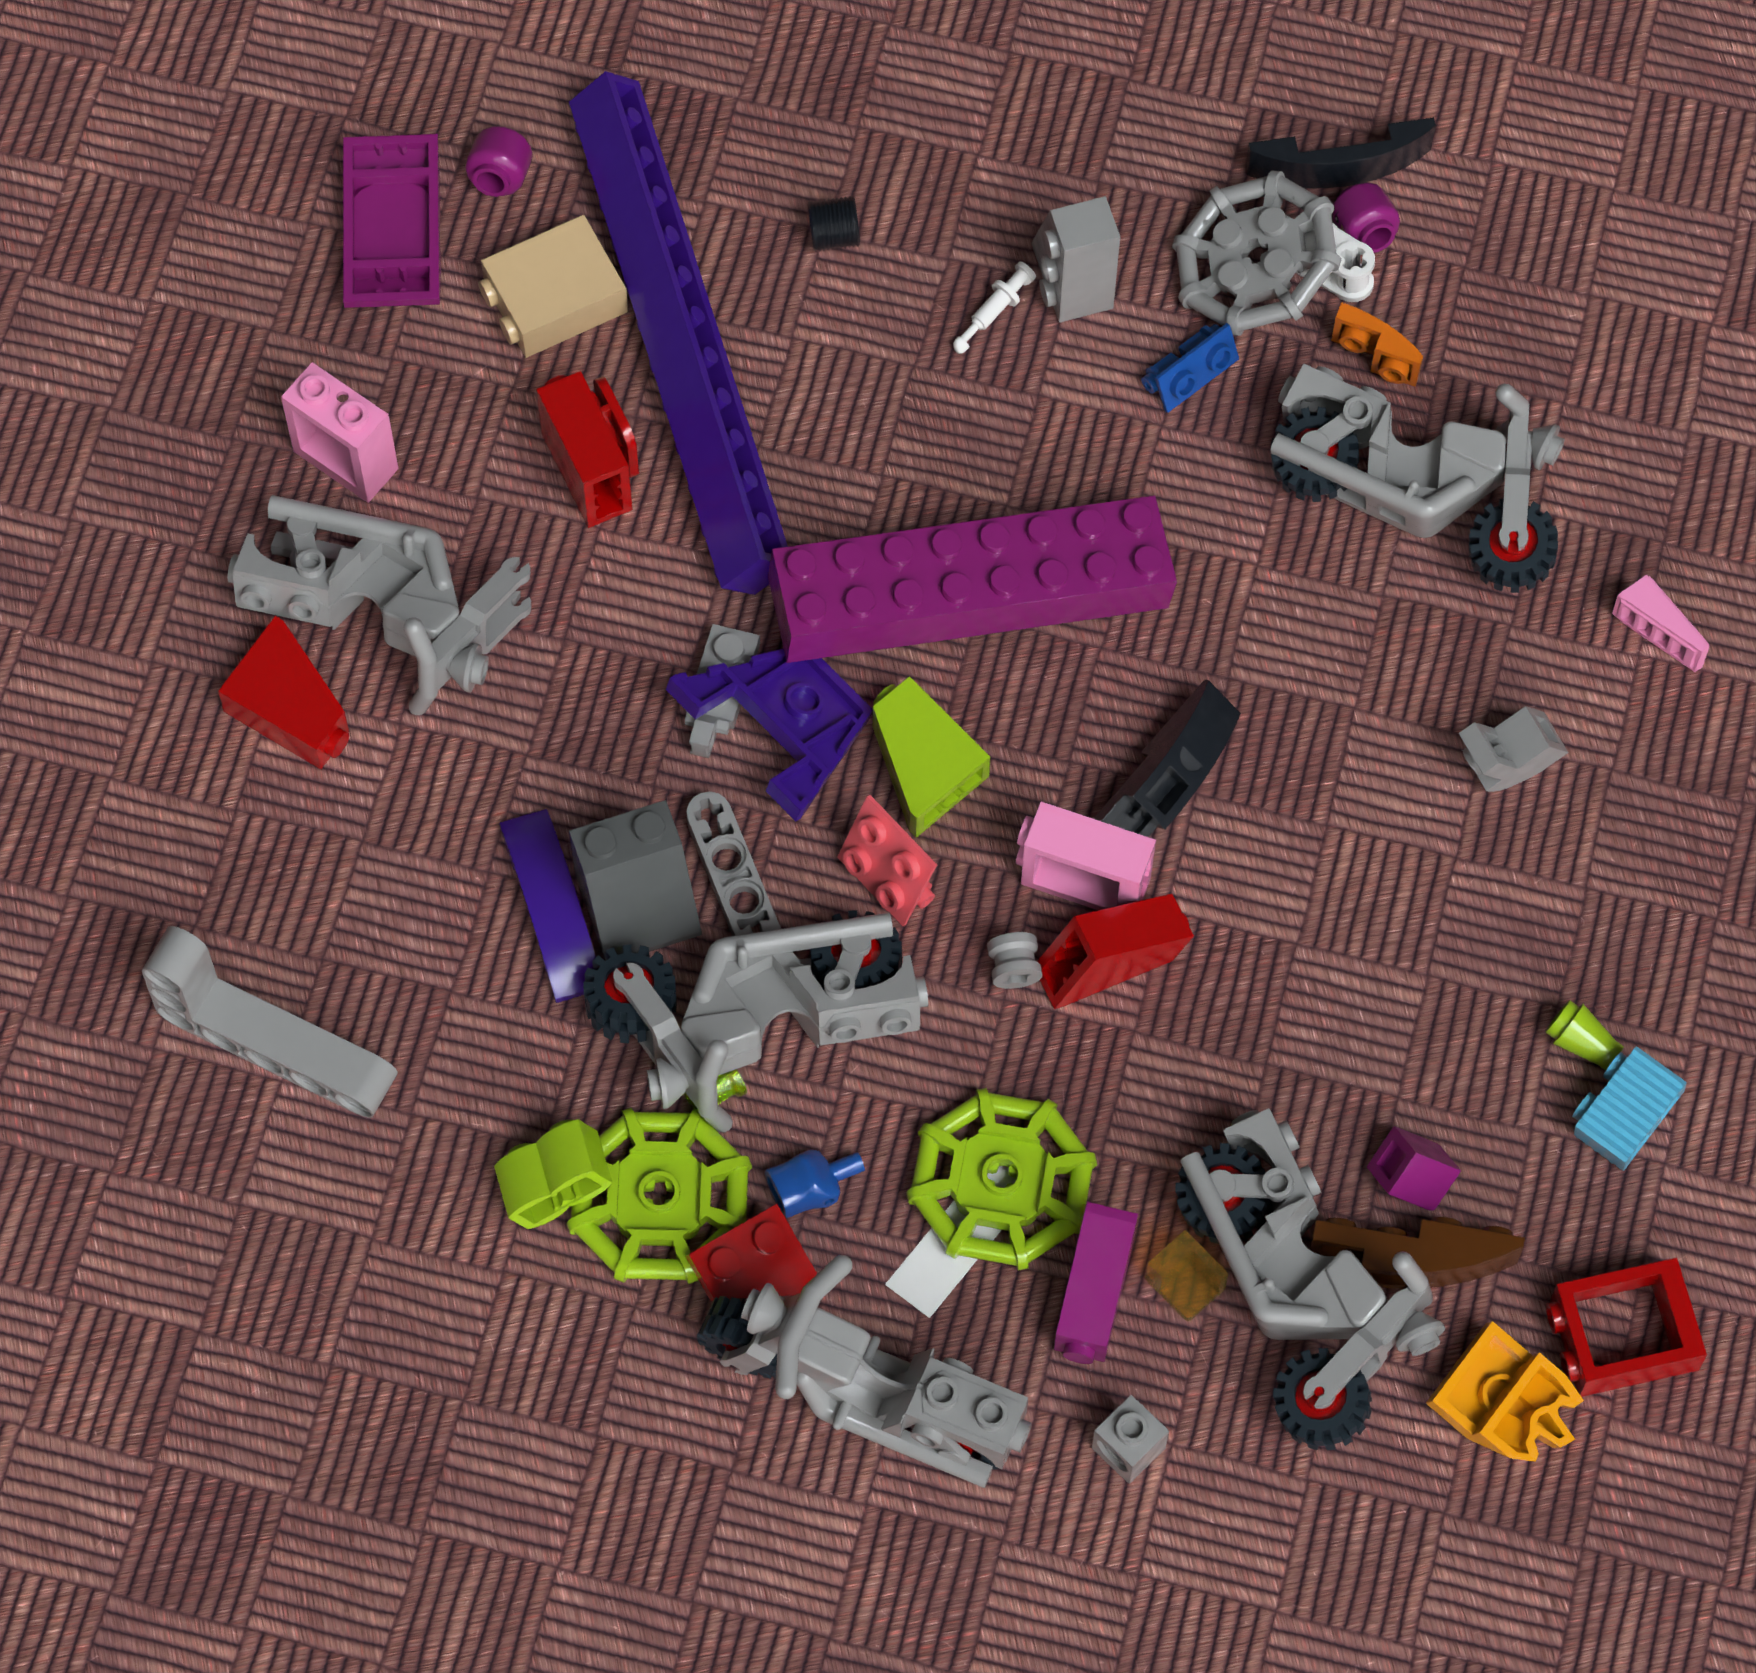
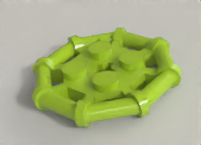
M987 1088L977 1089L976 1095L931 1124L924 1123L919 1129L918 1136L921 1139L912 1186L906 1191L908 1203L917 1207L947 1248L945 1254L953 1259L963 1256L1014 1265L1017 1270L1029 1268L1028 1263L1072 1234H1080L1092 1169L1097 1166L1095 1153L1087 1151L1057 1111V1103L1050 1099L1040 1102L989 1093ZM995 1114L1030 1120L1027 1128L996 1123ZM976 1118H980L983 1127L978 1130V1134L968 1140L966 1137L959 1141L952 1135ZM1046 1129L1064 1155L1053 1158L1049 1151L1047 1154L1040 1145L1038 1136ZM939 1151L953 1156L949 1179L934 1180ZM999 1166H1006L1009 1168V1176L1017 1178L1014 1184L1010 1183L1005 1188H999L995 1186L993 1180L988 1179L987 1175L988 1173H997ZM1057 1174H1071L1066 1203L1051 1197L1054 1177ZM951 1195L956 1202L959 1212L966 1216L958 1228L937 1200ZM1045 1212L1055 1220L1025 1241L1022 1227L1031 1225L1037 1216ZM977 1225L1009 1231L1010 1244L972 1236Z
M632 1107L622 1110V1116L599 1136L606 1158L628 1137L634 1147L629 1150L630 1154L621 1162L618 1160L613 1165L607 1162L612 1184L607 1188V1204L592 1207V1199L571 1206V1219L566 1223L571 1235H578L615 1273L614 1279L623 1283L627 1279L686 1280L688 1284L696 1282L698 1278L685 1257L690 1254L686 1240L695 1237L700 1227L706 1222L716 1227L718 1230L697 1248L699 1249L746 1221L748 1172L752 1169L748 1156H741L699 1114L697 1109H694L691 1113L634 1112ZM644 1132L680 1133L677 1142L645 1141ZM697 1139L719 1162L709 1167L703 1162L701 1164L693 1156L690 1147ZM727 1181L726 1211L711 1207L712 1183ZM655 1183H665L666 1191L674 1192L672 1199L665 1200V1203L662 1205H655L653 1199L645 1197V1192L654 1191ZM612 1220L618 1226L621 1234L629 1238L623 1251L599 1228L600 1225ZM642 1246H674L676 1259L638 1257Z

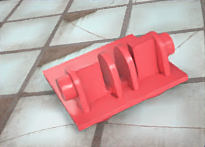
M871 795L867 796L837 858L845 865L847 871L855 876L878 900L881 907L890 912L902 926H905L916 905L923 909L935 898V894L931 891L932 884L929 880L937 864Z

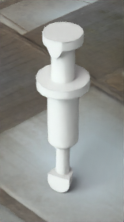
M1019 261L1015 265L1016 272L1006 283L996 280L992 284L994 293L971 317L972 324L954 340L953 346L957 354L964 353L970 347L967 341L978 329L985 330L1007 305L1015 307L1020 302L1016 292L1023 285H1029L1036 278L1035 272L1026 263Z

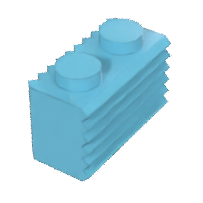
M1637 1046L1628 1057L1622 1052L1615 1057L1603 1075L1609 1081L1598 1096L1589 1092L1572 1115L1573 1118L1578 1120L1574 1135L1623 1171L1684 1093L1687 1084L1686 1081Z

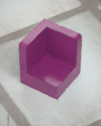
M1393 1126L1367 1165V1169L1389 1195L1429 1211L1437 1208L1461 1172L1459 1167L1439 1144L1396 1126Z

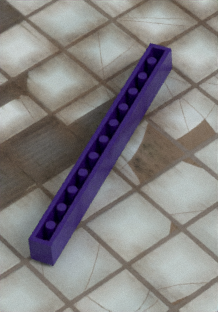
M605 71L569 101L575 121V129L584 149L587 167L592 175L599 197V206L610 232L612 247L617 255L624 277V285L629 293L636 315L637 327L642 335L649 357V365L657 382L662 398V407L673 433L675 448L680 456L688 481V490L694 500L701 523V531L706 539L714 564L715 576L722 589L756 595L769 585L768 572L772 549L788 547L640 83L637 80Z

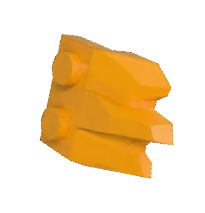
M1491 1321L1482 1327L1426 1404L1467 1439L1508 1458L1536 1462L1539 1453L1535 1439L1552 1448H1561L1576 1440L1559 1417L1558 1409L1560 1407L1567 1409L1575 1408L1584 1400L1566 1374L1540 1352L1532 1355L1496 1323Z

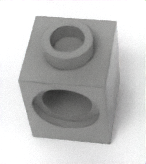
M1130 1395L1094 1430L1092 1449L1130 1484L1166 1449L1169 1430L1138 1400Z

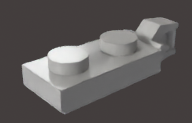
M712 624L697 675L706 673L707 667L725 663L728 667L748 663L751 656H755L758 653L760 635ZM734 697L727 699L696 720L686 711L685 725L693 727L689 744H691L690 754L710 758L717 733L728 735L730 729L734 730L741 704Z

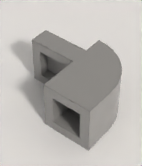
M1528 706L1523 707L1495 728L1474 722L1459 732L1466 745V748L1462 750L1464 757L1488 792L1504 790L1542 772L1569 753L1545 712Z

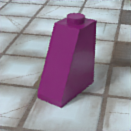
M1091 1202L1086 1204L1054 1345V1350L1063 1352V1357L1080 1364H1092L1094 1360L1105 1362L1133 1249L1138 1219L1137 1213Z

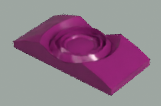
M438 134L343 137L344 308L440 304L441 195Z

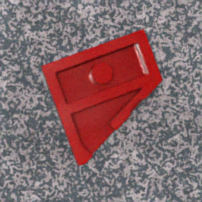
M778 1204L773 1205L685 1256L711 1302H713L714 1298H719L720 1296H726L730 1300L732 1297L747 1299L753 1289L762 1291L766 1283L772 1284L782 1297L794 1296L801 1293L803 1287L817 1275L816 1270Z

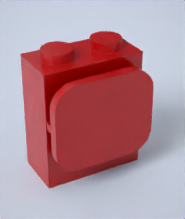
M579 371L569 376L559 375L551 378L544 386L537 388L536 393L542 436L587 527L590 528L633 510L630 478L639 475L635 437L608 381L604 376L594 379L593 392L590 390L582 372Z

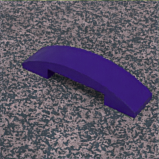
M544 809L500 822L499 826L523 894L555 1002L559 1003L584 995L583 982H585V972L587 968L593 969L592 961L596 956L574 884L548 810Z

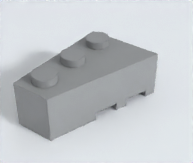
M1106 196L1050 210L1031 242L1043 276L1039 284L1045 306L1054 307L1059 323L1113 309L1120 234Z

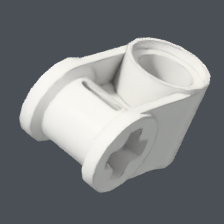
M1333 223L1336 253L1341 257L1339 269L1332 271L1321 286L1346 302L1362 301L1371 294L1374 287L1372 270L1375 267V254L1366 243L1360 242L1340 230ZM1314 230L1304 234L1306 251H1314L1316 249ZM1304 269L1301 274L1298 271L1296 273L1304 277L1309 269Z

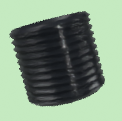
M845 196L844 198L840 197V199L832 198L830 200L828 198L827 201L824 199L823 201L815 200L813 202L811 200L808 202L812 244L815 252L817 250L825 251L826 249L829 251L830 248L833 250L834 248L842 249V247L846 249L847 246L849 248L851 246H860L855 197L849 196L847 198Z

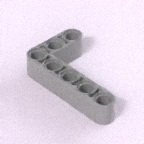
M168 926L142 969V974L155 1010L165 1020L360 1116L373 1118L398 1074L396 1068L380 1056L219 979L207 946L199 938L184 929Z

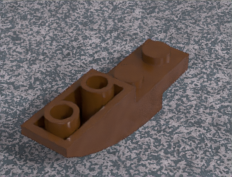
M1334 1217L1328 1218L1326 1221L1316 1220L1309 1250L1323 1256H1336L1342 1250H1349L1381 1288L1405 1289L1408 1286L1394 1269L1392 1259L1395 1254L1404 1251L1413 1257L1428 1278L1430 1288L1473 1281L1517 1264L1524 1248L1525 1237L1514 1236L1511 1230L1504 1227L1486 1226L1480 1230L1464 1227L1460 1221L1453 1218L1434 1217L1431 1221L1421 1220L1417 1236L1414 1238L1408 1237L1405 1231L1398 1228L1380 1227L1377 1231L1356 1227V1224L1348 1219Z

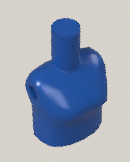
M807 1150L785 1163L766 1169L765 1178L776 1204H778L785 1218H789L811 1209L826 1208L836 1203L841 1193L838 1181L864 1172L865 1167L858 1152L829 1163L820 1151Z

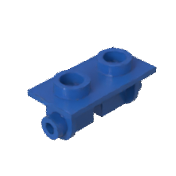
M1228 323L1222 327L1217 324H1213L1211 327L1204 325L1200 328L1199 332L1178 347L1182 355L1181 358L1169 353L1155 365L1149 366L1145 370L1146 375L1141 379L1142 384L1151 394L1157 390L1159 391L1165 412L1169 413L1239 360L1232 330Z

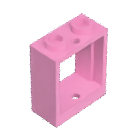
M313 362L281 396L293 452L367 503L372 500L399 469L389 414ZM340 395L348 396L345 402L337 400Z
M1040 802L1035 818L1025 817L1017 840L1020 848L1016 864L1022 866L1021 885L1096 910L1141 901L1151 879L1156 840Z

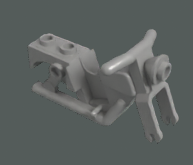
M275 495L270 497L268 503V518L287 522L288 533L276 531L271 544V553L289 557L291 567L274 562L261 554L255 546L254 534L248 533L240 554L232 556L227 575L228 582L234 584L237 607L323 626H332V630H335L364 601V596L372 599L382 613L385 642L396 649L415 656L417 659L418 689L409 701V710L416 716L426 713L438 695V690L451 677L465 692L471 693L475 684L483 685L488 671L489 657L482 654H488L521 619L527 617L531 612L530 597L523 600L521 605L514 606L521 598V591L516 590L521 585L527 583L531 575L529 563L523 566L519 572H513L516 571L520 564V557H512L504 561L501 568L465 603L461 614H459L445 547L441 536L436 531L426 527ZM317 529H322L362 539L354 547L320 540L315 541L314 535Z

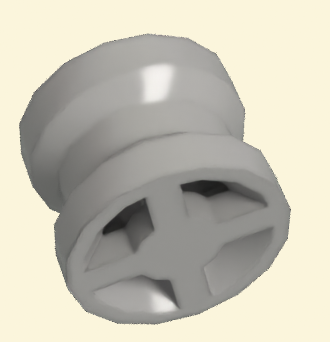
M1028 932L1006 933L992 938L987 943L988 956L995 961V968L992 970L991 975L993 984L996 987L1005 989L1022 988L1032 985L1042 978L1041 964L1035 961L1034 953L1038 950L1037 937L1034 934Z

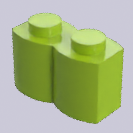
M579 1119L557 1122L536 1143H523L514 1146L494 1166L508 1218L526 1229L539 1227L556 1219L570 1206L596 1197L612 1184L598 1131Z

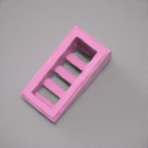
M1645 575L1617 596L1612 612L1617 619L1693 672L1703 667L1710 644L1650 576Z

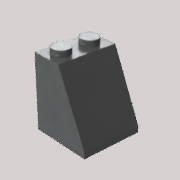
M666 800L569 830L575 878L605 961L606 950L613 947L617 955L623 954V945L629 944L632 945V953H638L640 945L649 947V952L702 935L682 842Z

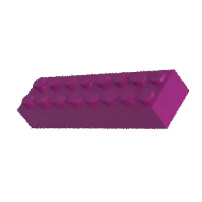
M1155 495L772 549L768 572L787 663L1167 609L1177 584Z

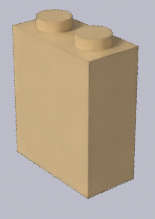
M585 215L481 260L484 278L478 281L481 294L490 308L495 305L497 306L502 315V318H499V323L505 338L510 345L518 343L525 358L628 312L626 287Z

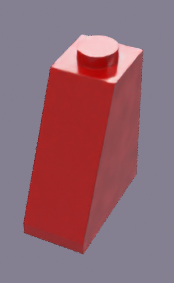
M275 616L219 689L218 693L222 707L226 714L315 767L322 769L330 757L337 758L348 743L350 734L345 711L286 623Z
M1173 894L1076 915L1037 961L1041 964L1042 969L1040 982L1053 1008H1062L1172 962L1194 935L1186 915L1181 911Z

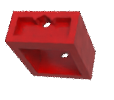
M1677 1258L1559 1283L1554 1289L1550 1303L1546 1304V1315L1550 1329L1553 1334L1560 1333L1565 1349L1564 1352L1560 1353L1563 1373L1566 1374L1571 1382L1575 1383L1581 1397L1699 1371L1707 1357ZM1652 1285L1671 1350L1595 1367L1576 1302Z

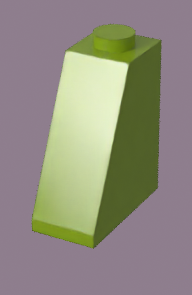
M909 676L898 686L895 684L887 686L876 697L873 703V730L908 829L917 838L989 777L990 756Z

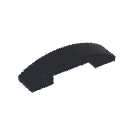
M1433 117L1389 123L1387 125L1385 141L1299 152L1295 136L1251 142L1248 145L1246 173L1248 176L1258 179L1268 176L1272 170L1282 171L1285 178L1303 188L1309 189L1346 187L1377 180L1406 168L1431 150L1436 127L1435 119Z

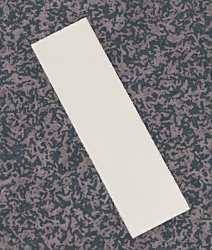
M999 1166L997 1173H988L987 1175L988 1179L993 1180L995 1186L999 1188H1005L1007 1184H1014L1017 1178L1009 1176V1168L1006 1166ZM955 1201L945 1211L957 1228L966 1217L959 1212ZM977 1225L972 1237L993 1241L1001 1232V1229ZM932 1228L885 1284L929 1318L978 1260L963 1256L953 1259L945 1254L947 1248Z

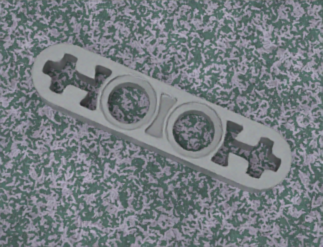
M709 791L696 795L689 802L686 811L688 829L732 936L753 933L751 927L759 924L760 932L781 929L729 802L725 797L715 792ZM708 808L712 814H718L717 826L720 835L713 839L708 822L701 817V811ZM731 849L740 855L741 862L736 868L725 871L714 865L712 862L713 857L720 850ZM749 892L757 897L759 904L754 911L742 914L733 910L730 905L731 899L738 893Z

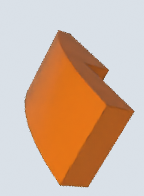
M1341 302L1335 317L1331 341L1341 344L1342 347L1351 352L1372 354L1373 360L1370 372L1380 375L1384 380L1394 384L1405 383L1416 387L1423 361V355L1419 350L1387 323L1359 308Z

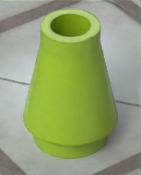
M1571 1000L1562 1007L1545 1031L1554 1038L1552 1044L1597 1064L1605 1071L1624 1048L1584 1004L1578 1006Z

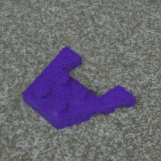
M784 649L751 656L748 663L728 667L725 663L709 666L706 673L688 677L686 672L675 674L669 678L665 689L695 720L727 699L734 697L797 761L770 779L766 788V792L795 822L802 818L868 723L873 709L822 658L787 663Z

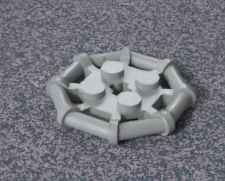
M1274 170L1270 171L1268 176L1221 189L1215 186L1209 190L1211 193L1210 197L1183 233L1174 237L1172 248L1177 252L1181 285L1178 299L1182 306L1186 309L1193 308L1221 326L1228 323L1232 334L1235 336H1241L1244 330L1294 318L1297 321L1303 317L1301 312L1330 273L1339 269L1341 257L1336 253L1331 216L1334 211V205L1326 196L1319 197L1285 178L1282 171ZM1264 197L1263 206L1238 213L1233 207L1234 204ZM1283 199L1304 211L1293 219L1287 216L1280 208ZM1222 213L1226 219L1220 221L1215 226L1213 239L1211 241L1203 240V236ZM1314 230L1316 249L1314 251H1306L1304 234ZM1256 247L1268 248V252L1261 254V261L1258 263H1253L1250 257H1248L1249 253ZM1196 257L1209 259L1211 276L1199 281ZM1304 269H1309L1291 294L1289 291L1292 286L1291 278L1297 271L1301 274ZM1220 291L1231 293L1236 299L1233 306L1229 308L1213 299V297ZM1274 298L1280 300L1279 302L1251 309L1252 304Z

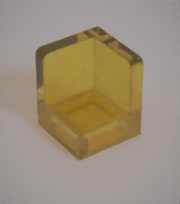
M1186 1230L1148 1262L1145 1280L1186 1321H1191L1225 1290L1228 1279L1227 1271Z

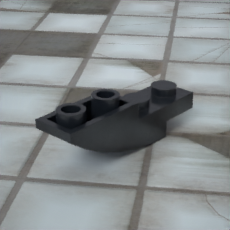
M1205 679L1143 749L1141 753L1146 759L1093 819L1149 837L1157 827L1166 830L1213 768L1233 733L1241 713L1209 680Z

